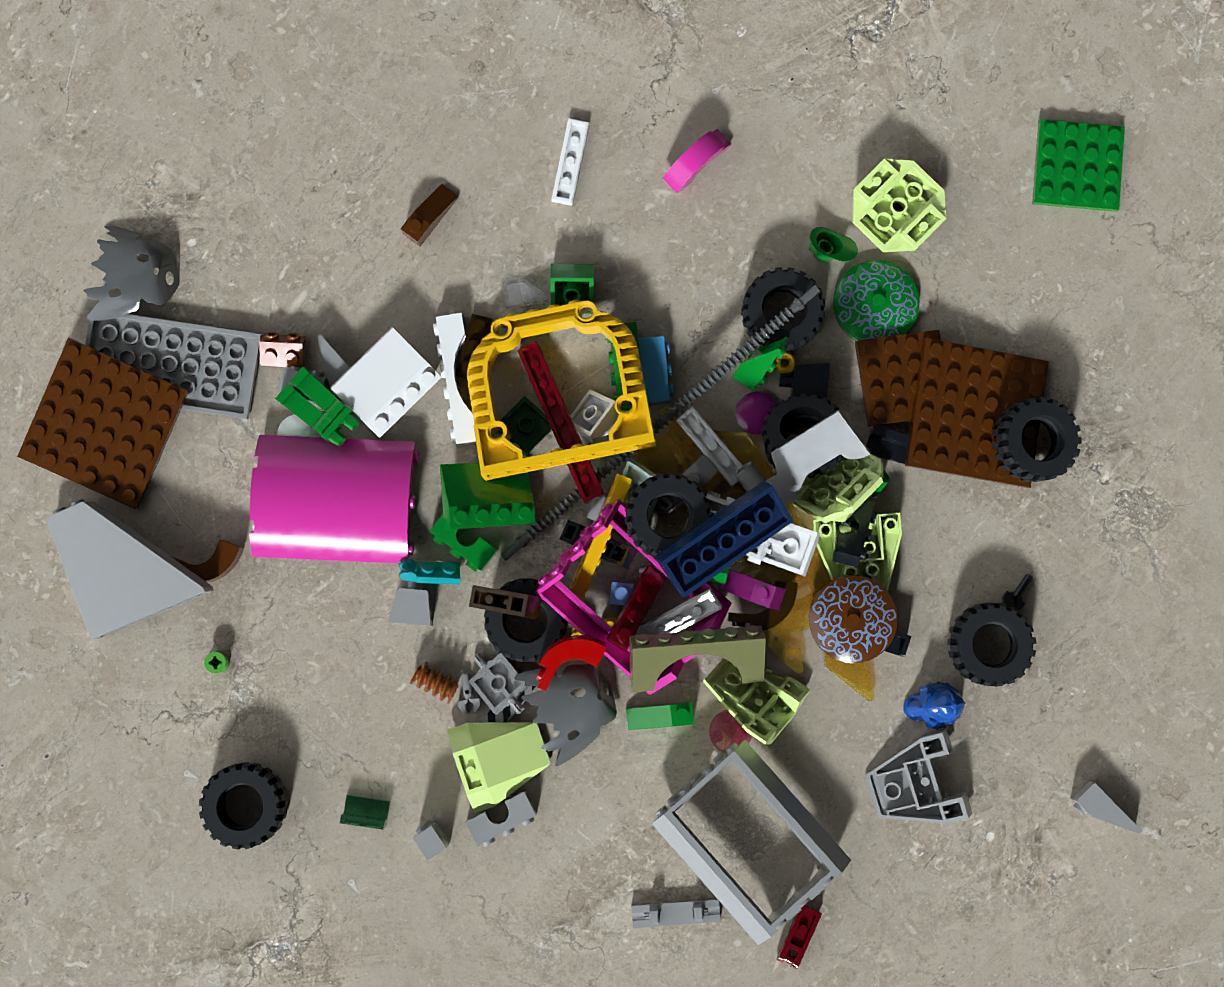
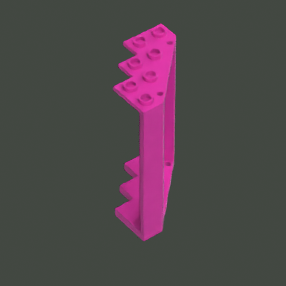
M618 499L613 504L608 503L601 510L602 514L590 527L587 526L581 532V537L569 550L567 549L561 554L557 564L548 573L542 575L538 580L540 585L535 593L582 635L591 636L606 642L607 648L604 655L630 677V645L626 651H622L606 640L612 627L559 581L565 576L572 562L586 553L592 540L606 530L609 524L668 578L654 556L642 552L643 550L640 547L635 546L632 537H629L627 524H625L624 520L626 517V505ZM709 581L687 596L692 599L711 589L721 603L722 609L698 621L690 631L720 629L732 604ZM697 655L682 658L669 665L658 677L655 691L646 692L651 695L677 679L684 663Z

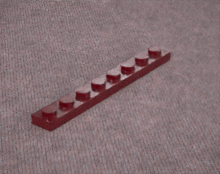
M534 341L518 349L517 352L559 447L566 450L571 449L573 445L583 444L539 343ZM590 460L567 464L584 504L587 505L605 496Z

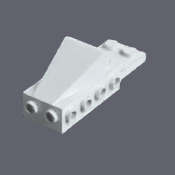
M709 490L706 496L707 502L711 504L710 515L712 516L735 501V499L727 497L726 500L720 499V494ZM688 516V518H687V521H686V524H685L684 529L686 528V526H687V524H688L689 516ZM790 523L746 554L749 556L748 561L759 565L761 561L806 576L820 533Z

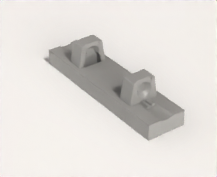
M717 898L631 905L633 928L721 922L720 906Z

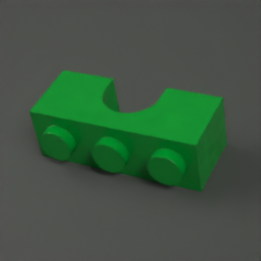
M442 514L429 531L433 534L431 538L441 546L443 543L450 547L449 552L459 559L460 556L467 560L466 565L476 572L479 569L483 572L498 551L480 537L471 546L461 545L458 540V534L461 529L444 530Z

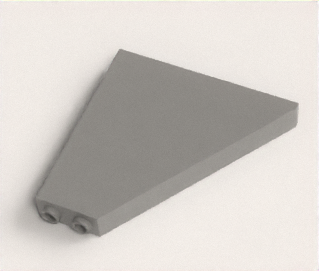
M84 499L71 503V507L56 509L52 511L53 515L46 517L91 640L103 638L214 591L213 586L93 501L84 502Z

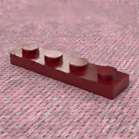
M652 565L646 566L609 632L606 640L622 651L628 649L630 636L636 635L667 577Z

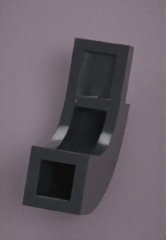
M568 520L559 539L573 546L581 537L580 534L586 527ZM609 539L606 542V550L601 554L600 558L628 570L637 549Z

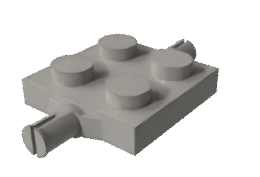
M481 653L476 654L473 660L479 665L480 669L469 680V683L494 714H499L509 705L512 706L517 714H520L525 708L517 699L529 687L524 686L525 681L514 679L520 673L502 653L488 662L482 657Z

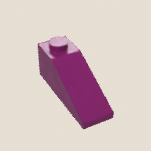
M729 569L725 585L721 584L720 587L721 590L776 610L780 609L786 591L784 588Z

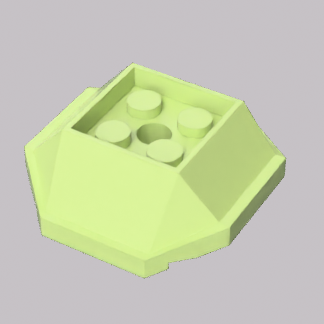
M884 158L853 190L852 223L882 252L915 251L947 219L945 191L912 160ZM893 204H900L903 208V211H895L893 209Z
M872 454L859 459L843 457L840 462L837 461V466L832 470L829 468L826 474H817L815 478L810 479L806 476L796 499L792 503L798 509L824 523L830 521L845 522L883 483L882 460Z

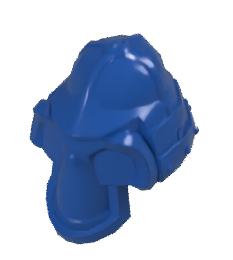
M938 681L937 683L929 682L925 686H921V693L909 696L903 705V711L908 718L917 722L924 721L928 729L938 730L939 728H947V726L954 724L963 712L966 702L957 689L949 685V683Z

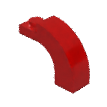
M586 635L568 636L554 642L545 650L539 660V664L544 666L545 669L541 668L537 674L536 680L539 681L537 688L546 691L556 669L568 660H583L597 667L607 648V643Z

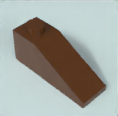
M441 184L400 228L403 235L421 247L459 196Z

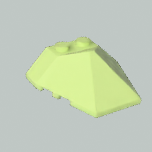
M723 658L703 682L746 732L764 744H771L792 720L810 692V689L787 675L784 678L772 674L773 670L767 668L764 671V682L742 684L737 667Z

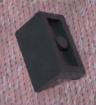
M874 425L871 428L866 447L872 455L905 465L910 436Z

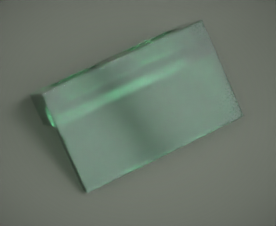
M346 795L344 813L341 814L340 823L384 830L387 824L390 801Z

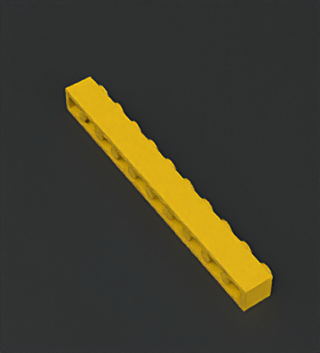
M617 473L604 506L608 503L613 504L618 499L625 502L627 491L632 487V479ZM610 524L606 530L592 540L586 553L583 554L569 588L583 602L585 601V593L591 586L590 581L596 574V566L601 562V554L606 550V542L611 538L613 527Z

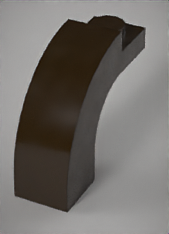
M774 581V585L786 589L779 610L766 608L764 611L756 614L728 612L727 621L732 622V626L745 627V623H749V626H762L763 631L775 627L792 610L796 600L798 583Z

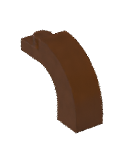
M220 539L213 555L204 563L192 565L173 556L171 557L208 583L227 575L238 563L244 548Z

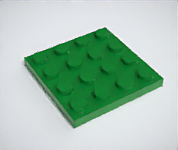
M1040 119L1037 131L1032 204L1111 212L1119 211L1125 127Z

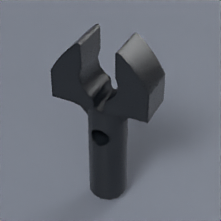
M1026 574L1014 592L1005 591L1002 596V604L1007 605L1011 598H1015L1013 608L1017 610L1022 609L1026 604L1022 601V595L1032 582L1033 576Z

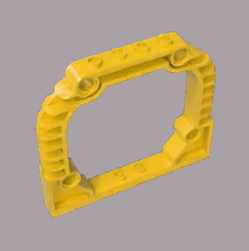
M573 300L562 306L555 304L548 306L547 309H530L523 314H507L504 318H499L492 323L491 333L486 335L473 351L468 364L467 380L481 476L485 480L657 446L638 346L634 335L618 318L607 312L597 311L593 302ZM587 311L593 312L588 318L582 317ZM573 327L584 334L601 332L613 343L616 350L623 395L619 396L615 401L618 418L608 432L610 441L586 446L584 444H576L571 446V449L563 450L562 448L550 450V453L525 457L521 449L510 443L511 434L506 425L497 420L491 375L492 367L498 354L514 349L519 345L522 338ZM502 329H508L506 334L499 335ZM626 404L632 405L631 410L628 412L621 410ZM496 431H503L501 437L494 438V433Z

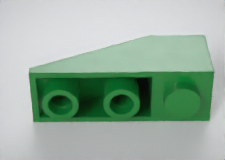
M785 337L755 349V351H750V355L747 354L746 359L741 362L732 377L752 391L758 385L762 387L769 377L766 374L767 371L772 373L778 364L775 359H781L787 351L785 345L789 338Z

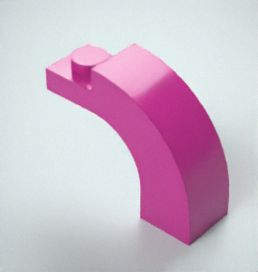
M718 129L713 132H707L679 157L663 176V179L678 193L687 187L711 160L726 151L732 143Z

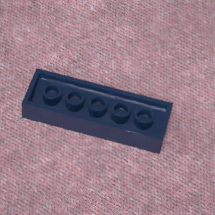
M763 481L654 556V558L666 573L679 595L684 598L793 522V519L774 487L768 482Z

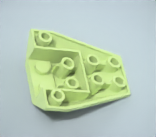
M900 512L877 513L875 524L870 523L869 529H873L870 542L865 541L864 547L868 548L865 561L860 560L858 568L832 561L839 532L853 534L856 530L850 526L843 525V522L830 521L824 523L818 519L813 520V530L820 533L816 546L831 580L845 575H860L878 582L888 592L902 536Z
M470 722L447 729L452 753L474 813L498 805L551 764L546 749H541L544 742L537 723Z

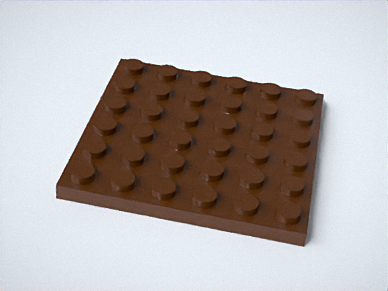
M68 338L17 457L133 509H138L189 391L72 338Z
M925 338L922 347L905 466L1031 488L1032 481H1021L1020 478L1010 476V470L1004 471L1001 468L1002 461H997L994 456L997 454L996 448L992 449V442H995L992 431L998 428L995 425L996 420L1003 417L1002 412L1006 408H1010L1012 404L1031 398L1044 397L1049 361ZM1037 420L1028 421L1022 431V445L1027 454L1035 459L1040 428V422Z

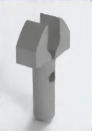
M462 673L461 681L464 697L461 701H458V707L467 715L466 704L469 699L473 703L474 713H476L481 705L480 698H475L472 695L469 673Z

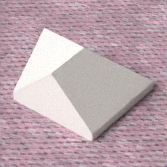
M589 389L570 415L578 434L591 443L597 437L608 435V432L618 418L615 401Z

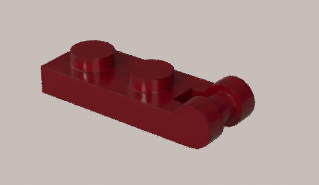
M807 905L801 907L802 910L796 914L776 958L781 963L791 964L790 967L796 970L803 959L822 916L820 911ZM790 948L797 951L794 956L788 954Z

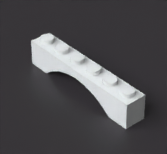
M462 313L436 317L437 323H433L435 336H439L440 344H437L438 357L443 358V365H440L442 378H446L447 383L443 390L445 399H449L450 407L447 408L448 420L453 421L454 428L450 429L452 442L456 441L458 446L474 444L476 439L473 427V413L463 402L456 382L457 357L466 338L464 318Z

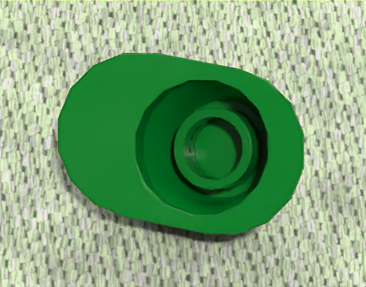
M816 227L810 232L809 240L811 245L809 250L819 261L829 262L834 259L846 262L855 259L858 254L856 243L843 234L825 227Z

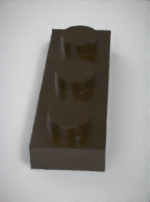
M476 314L471 315L456 373L457 377L467 379L471 355L481 343V340L490 333L493 323L492 318Z

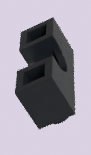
M866 500L843 522V525L854 528L856 532L853 534L839 532L832 561L857 568L860 560L865 561L868 548L864 547L865 541L870 542L873 529H869L870 523L875 524L878 512L874 510L875 502Z

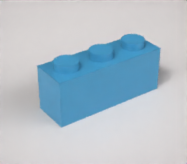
M664 336L638 338L639 356L649 405L669 403L670 397H674L673 384H668V376H672L671 363L666 362V355H670L669 342H665Z

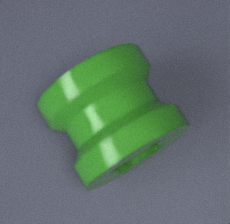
M219 651L209 653L204 661L207 671L215 674L226 671L230 664L227 654Z

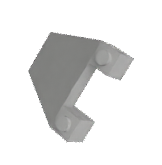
M947 729L923 735L865 775L878 818L946 824L970 818L972 810L967 793L964 792L945 797L933 758L947 755L953 750Z

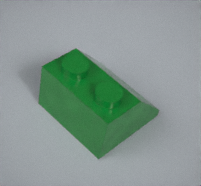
M551 263V305L557 304L562 306L573 300L591 301L594 303V264ZM587 311L584 314H592L593 312Z

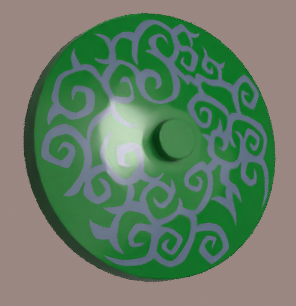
M870 260L855 265L844 274L834 292L833 310L835 318L841 329L855 341L906 334L914 325L919 313V293L913 279L901 267L887 261Z

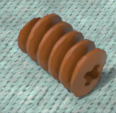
M426 661L417 668L410 684H413L416 680L417 688H421L425 684L424 692L427 693L433 689V697L440 693V700L443 701L448 697L447 704H449L458 689L459 678L451 682V674H448L445 678L443 677L444 670H440L436 674V666L434 665L427 669L428 662Z

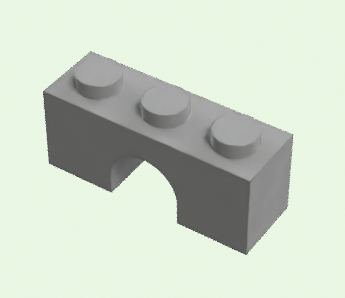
M526 790L505 800L509 815L504 821H494L489 816L487 810L466 820L465 823L477 846L483 844L485 847L496 841L494 837L502 833L504 837L514 832L515 826L521 823L523 826H526L535 821L533 817L537 815V812Z

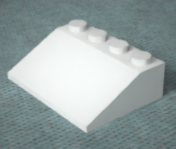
M392 327L330 389L380 438L441 376Z

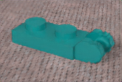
M403 559L399 562L401 570L399 576L402 581L460 584L459 563L414 561L413 559Z

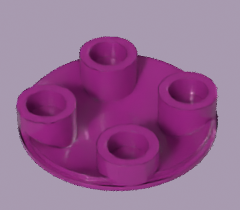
M748 393L739 400L736 406V420L744 431L753 435L762 434L765 416H769V410L773 406L776 408L777 405L773 398L766 393Z

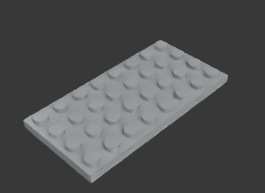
M130 314L107 320H89L85 345L188 390L189 393L181 410L249 420L260 354L259 341L262 337L261 334Z

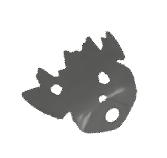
M106 225L105 228L110 231L107 234L115 237L118 242L97 240V243L100 245L99 248L104 254L99 257V260L93 261L91 265L106 273L102 279L106 282V285L83 290L87 293L88 298L99 301L89 313L87 319L95 321L121 317L139 309L141 299L156 305L165 304L179 286L178 268L172 250L154 239L137 240L139 234L136 232ZM136 254H146L149 256V259L146 262H141L136 259ZM154 268L159 269L158 275L154 274ZM169 271L174 276L172 285H168L166 282V274ZM119 288L121 291L120 296L111 297L109 295L111 289Z
M591 664L569 665L563 670L560 678L555 671L546 691L540 690L522 696V699L528 701L530 705L539 707L536 711L537 717L533 720V723L554 724V731H560L557 737L541 747V749H547V751L561 749L555 766L567 762L589 746L599 736L600 726L608 724L617 715L613 692L608 680ZM540 669L520 673L514 679L525 681L524 686L538 687L539 681L536 680ZM603 683H605L608 688V696L605 694L603 690ZM583 687L586 691L583 697L571 695V692L577 688ZM598 693H600L602 700H598ZM573 730H577L580 733L573 740H569L567 737L568 733Z

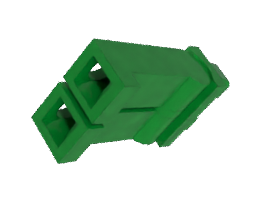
M302 367L290 382L324 410L323 413L289 384L284 387L275 399L317 431L326 441H331L340 447L347 438L339 430L346 425L350 430L354 431L360 422L353 415L354 412L345 406L308 370Z

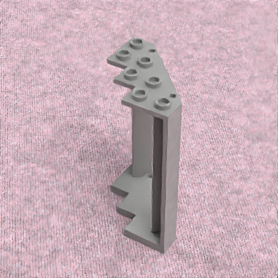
M743 740L738 745L735 742L725 750L726 754L723 752L719 753L713 759L715 764H709L702 771V775L700 772L697 773L690 780L692 784H687L679 791V796L677 793L672 795L666 801L669 805L667 807L664 805L655 813L657 818L651 824L759 945L771 938L786 921H790L802 910L801 907L825 889L824 886L830 883L833 878L836 879L845 870L851 859L748 742ZM730 762L734 764L824 866L818 870L808 884L795 891L787 903L773 911L769 917L761 911L675 813L676 810Z

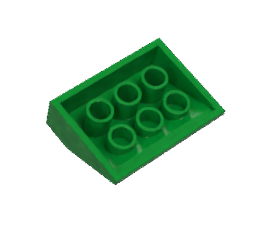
M479 462L440 464L444 530L535 524L534 500L528 472L485 480L481 476Z

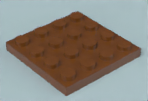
M939 330L855 341L868 427L912 421L923 341L925 338L941 340Z

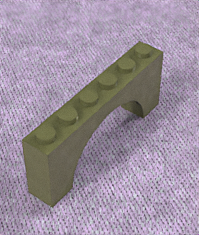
M751 625L738 628L727 627L725 629H705L700 631L686 630L674 633L662 632L659 634L630 636V682L632 691H655L658 677L669 665L682 658L701 654L715 655L730 661L737 667L742 684L764 682L766 637L762 626Z

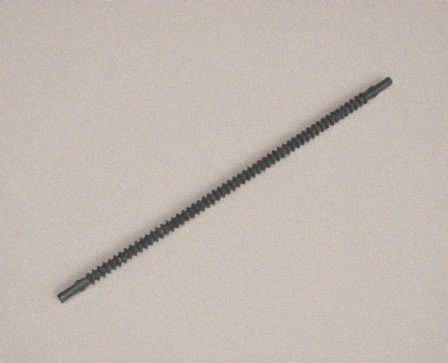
M814 285L799 299H794L788 308H784V312L780 311L779 316L775 315L774 320L770 319V324L766 323L764 329L761 327L759 333L755 332V337L751 336L750 341L746 340L745 345L741 344V349L737 348L735 354L732 352L730 358L726 357L727 361H722L721 366L717 365L716 370L712 369V374L707 373L708 377H703L702 382L698 381V385L693 386L692 391L688 390L687 395L683 394L682 399L678 398V403L674 402L673 407L669 406L668 411L664 410V415H659L660 418L658 420L654 419V433L658 434L660 428L664 429L663 426L665 424L669 425L668 421H673L674 416L678 417L679 412L683 413V408L687 409L688 404L692 405L693 400L697 401V396H702L703 391L707 392L706 389L708 387L712 388L711 384H716L717 379L721 380L722 375L726 376V371L731 372V367L735 368L737 362L741 363L740 360L742 358L746 359V354L750 355L751 350L755 351L756 346L760 347V342L764 343L766 337L769 339L771 333L775 334L774 330H779L780 325L784 326L785 321L789 322V317L793 318L794 313L802 310L804 305L817 295L820 290ZM635 451L616 454L615 457L611 456L612 459L610 461L606 460L607 464H602L601 469L597 468L596 475L600 483L602 478L606 479V474L610 475L611 470H616L615 467L617 465L621 466L620 463L622 461L625 462V458H630V454H635ZM574 488V492H569L568 497L564 496V501H559L558 506L554 505L555 508L553 510L549 509L550 512L548 514L545 513L544 518L540 517L539 522L535 521L534 526L530 525L531 529H526L524 535L518 536L515 539L516 541L500 554L505 561L508 560L520 548H525L531 539L535 540V535L539 536L540 531L544 532V528H548L549 523L553 524L555 518L559 519V515H564L563 511H568L569 506L573 507L574 502L578 503L577 499H582L578 489Z

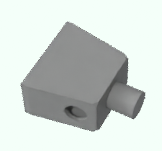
M408 581L407 589L397 588L389 622L432 626L430 591L420 590L421 583H416L415 581Z

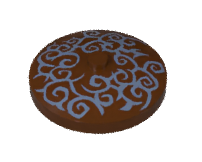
M845 575L826 583L815 595L809 610V627L816 644L828 656L845 663H862L879 656L890 645L897 629V610L890 594L878 582L860 575Z

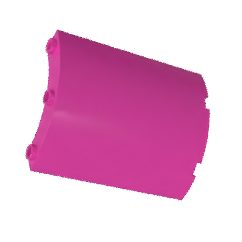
M259 435L255 450V458H258L257 468L252 469L249 520H253L254 531H250L252 557L399 564L401 560L409 559V556L414 554V542H410L411 508L415 506V495H412L414 465L419 462V451H415V442L346 439L339 447L322 437Z

